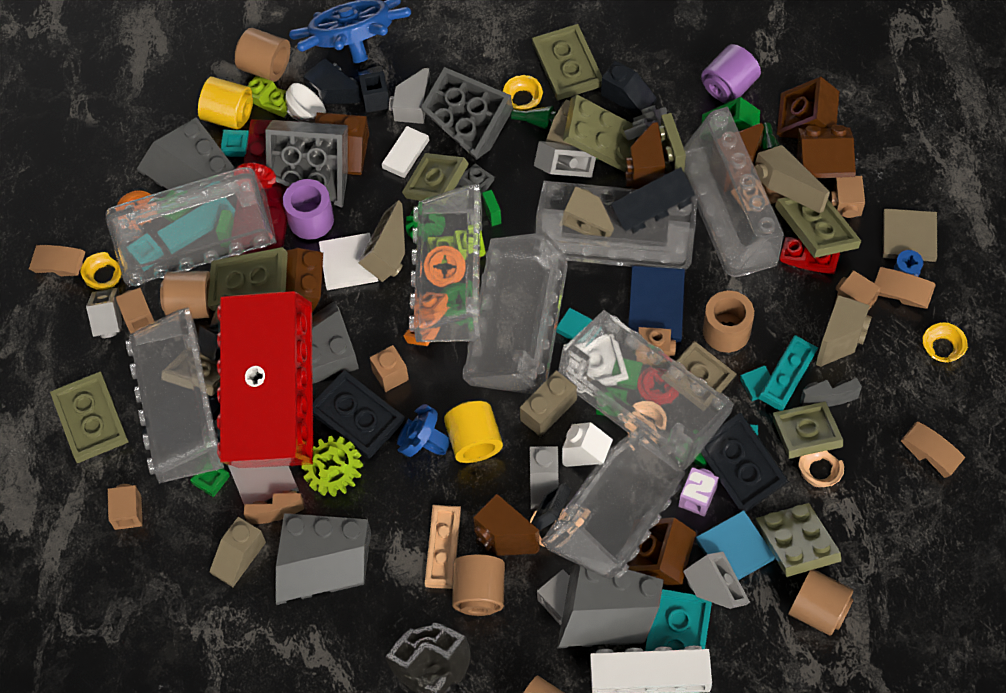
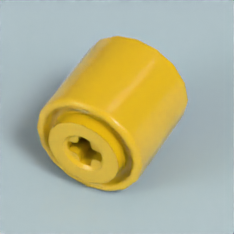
M209 77L202 88L199 98L198 116L200 120L240 130L248 121L252 111L253 97L251 88L219 78Z
M465 402L452 408L445 415L444 422L457 461L461 463L482 461L494 456L502 449L503 443L491 405L487 402Z

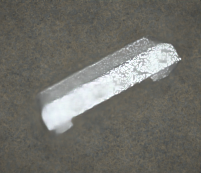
M724 107L714 110L706 117L683 147L686 153L684 174L696 195L694 200L724 271L732 277H740L777 266L784 233L729 108Z
M248 167L231 170L109 208L105 213L121 274L128 287L138 286L156 278H164L167 272L191 270L196 266L211 263L213 260L237 256L243 252L264 248L269 244L276 243L266 192L255 171Z
M543 181L536 214L535 250L538 255L547 259L629 267L645 266L686 270L692 261L698 195L692 198L693 203L681 210L676 206L668 211L670 214L668 217L658 222L653 218L645 223L646 228L632 234L631 230L625 232L611 203L638 189ZM575 187L589 190L592 194L600 197L614 227L610 237L584 235L563 225L564 211Z
M468 184L421 200L418 206H414L413 209L414 222H418V225L413 228V243H417V249H412V264L416 265V271H411V286L415 287V293H410V308L414 309V315L409 316L410 332H415L416 342L481 341L479 288L482 200L480 184Z
M546 232L490 239L489 249L486 253L485 269L482 274L480 294L477 298L476 314L472 322L473 329L468 344L466 365L463 368V379L471 386L534 394L548 379L567 273V259L564 252Z
M189 307L178 309L131 333L130 340L126 341L128 355L134 358V363L130 364L133 379L138 380V386L134 387L137 403L142 402L143 409L138 410L141 426H146L147 433L143 434L145 449L151 451V458H147L150 475L156 474L159 483L224 468V463L220 462L217 451H219V441L211 412L194 320Z
M605 310L562 349L558 372L577 386V395L679 470H685L690 466L732 412L734 403L727 396L717 392L702 378L696 377L681 363L671 359L659 347L653 346L638 332L631 330L617 317L610 315Z
M638 426L608 451L604 464H597L560 514L558 520L555 521L544 536L541 543L549 551L607 579L612 577L618 579L628 570L627 562L631 561L639 553L638 545L642 544L650 536L651 532L649 529L655 526L662 516L659 513L671 504L672 500L670 497L676 494L682 487L680 481L685 472Z

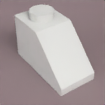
M591 422L572 424L567 432V438L562 448V463L566 467L604 464L613 439Z

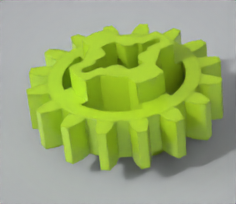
M329 436L327 443L319 439V447L313 446V465H302V469L307 473L303 477L310 483L309 486L314 491L318 490L323 496L329 491L335 497L339 489L345 494V486L349 484L354 487L355 483L352 479L354 477H361V474L357 471V468L363 467V463L358 460L361 454L357 449L354 450L355 446L350 441L346 443L343 437H339L336 442L333 436ZM345 453H346L347 456H348L349 464H346V463H345V460H346V457L344 456ZM316 468L320 469V472L318 474L320 476V479L317 476Z

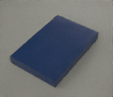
M632 266L628 340H638L639 327L671 329V340L681 343L685 269Z

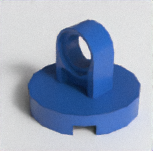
M423 404L414 411L418 413L413 421L410 419L406 421L397 440V444L401 446L397 449L398 452L407 457L415 455L422 447L435 454L444 455L450 445L449 437L434 428L437 422V411L431 406Z

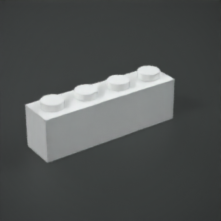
M688 646L684 650L659 647L655 651L630 648L625 650V652L614 653L611 649L597 650L596 653L590 654L592 693L710 692L711 690L709 649H702L700 646Z

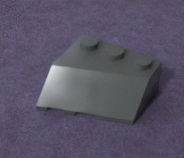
M444 67L424 101L421 110L477 160L491 150L513 110L511 95Z
M197 117L154 141L137 167L138 172L144 176L146 174L159 186H164L171 192L174 191L191 202L194 209L199 208L222 193L225 195L240 186L236 182V177H234V166Z
M272 120L266 128V166L275 172V182L289 187L292 183L303 179L319 181L328 190L330 200L334 202V205L343 207L348 175V125Z
M335 301L312 316L313 384L338 376L344 370L350 372L359 369L353 346Z
M284 513L276 563V605L287 603V600L300 597L302 599L309 598L317 593L334 592L364 585L371 537L368 519Z
M582 556L571 567L557 648H567L568 646L592 647L593 645L610 644V646L644 644L660 607L663 579Z

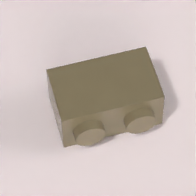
M556 370L520 407L521 421L541 437L577 401V386Z

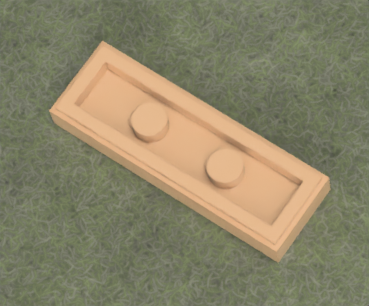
M433 505L425 587L453 589V562L457 558L461 506Z

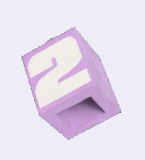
M692 467L680 495L679 507L705 517L716 491L719 477L714 476L709 470H698Z

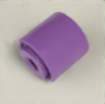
M730 44L704 69L701 79L707 91L714 98L726 104L741 97L760 77L761 69L751 53L738 45Z
M303 179L292 183L286 189L283 196V206L292 232L298 237L307 240L324 236L334 223L333 209L326 187L319 181Z

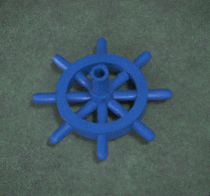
M356 0L332 7L324 12L314 13L308 27L291 30L289 37L293 40L309 37L297 44V49L301 52L314 46L335 47V49L341 50L345 45H349L353 63H360L368 59L363 40L375 35H386L388 32L387 27L391 24L392 20L409 17L411 10L408 7L390 10L398 6L401 0Z

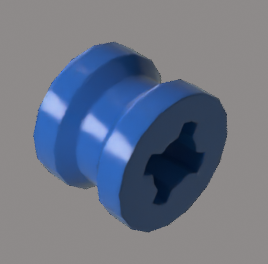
M913 250L902 251L897 257L894 270L919 277L923 266V259L918 252Z

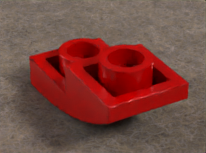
M786 237L780 261L810 271L835 274L840 252L814 258L799 238Z

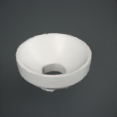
M293 83L286 91L287 112L293 119L299 122L315 123L317 112L326 113L325 106L320 98L308 87L299 83Z

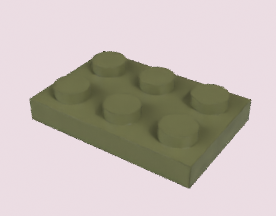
M578 24L532 38V45L557 101L601 87L602 75Z
M577 94L571 98L563 137L564 142L626 172V158L630 157V149L635 143L636 138L627 140L624 132L633 128L632 123Z
M787 197L777 199L776 209L814 258L859 248L860 238L829 199L827 200L824 212L821 213Z
M282 247L211 261L208 307L212 311H216L223 295L238 296L286 292L288 252Z
M101 371L50 392L77 463L129 442Z
M809 503L756 518L757 528L786 577L841 562V552Z

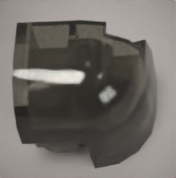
M433 623L432 626L422 627L415 631L411 628L400 638L385 657L393 673L412 691L416 693H445L453 682L459 685L464 678L469 666L471 653L465 636L444 625Z

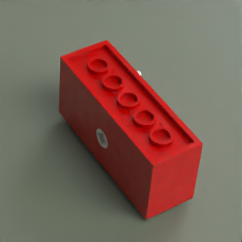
M295 291L221 297V305L217 309L220 321V332L217 336V343L220 348V359L217 363V370L220 375V387L217 390V398L220 403V414L217 417L220 442L217 445V454L220 462L236 468L313 465L312 302Z

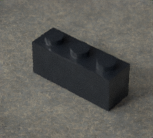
M680 167L611 203L625 232L631 230L632 234H635L646 228L645 223L654 218L658 222L670 215L668 211L677 206L681 210L693 203L692 198L696 197Z

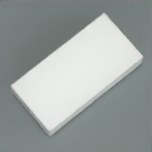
M407 126L383 161L382 168L405 178L429 142V136Z

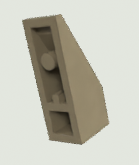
M783 145L757 154L752 173L768 189L816 212H824L830 191Z
M399 200L384 212L358 264L381 282L389 276L395 277L403 266L401 264L405 255L403 207Z

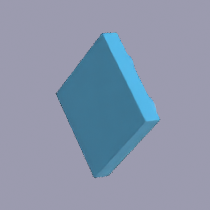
M745 511L696 537V542L705 556L724 552L738 580L775 559L772 551Z

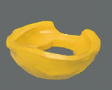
M516 76L509 79L504 85L503 92L511 95V99H513L516 92L522 90L530 92L533 97L531 102L526 105L517 106L512 101L513 108L516 110L525 111L532 109L542 99V87L538 80L532 76Z
M100 252L86 258L80 273L88 286L96 290H106L119 282L122 276V264L112 259L107 252ZM106 265L113 266L115 271L110 281L99 283L94 279V274L99 268Z
M950 323L934 324L925 331L922 337L923 347L928 355L941 362L957 360L964 355L968 348L964 332ZM945 338L952 343L953 352L948 358L935 355L933 342L936 339Z

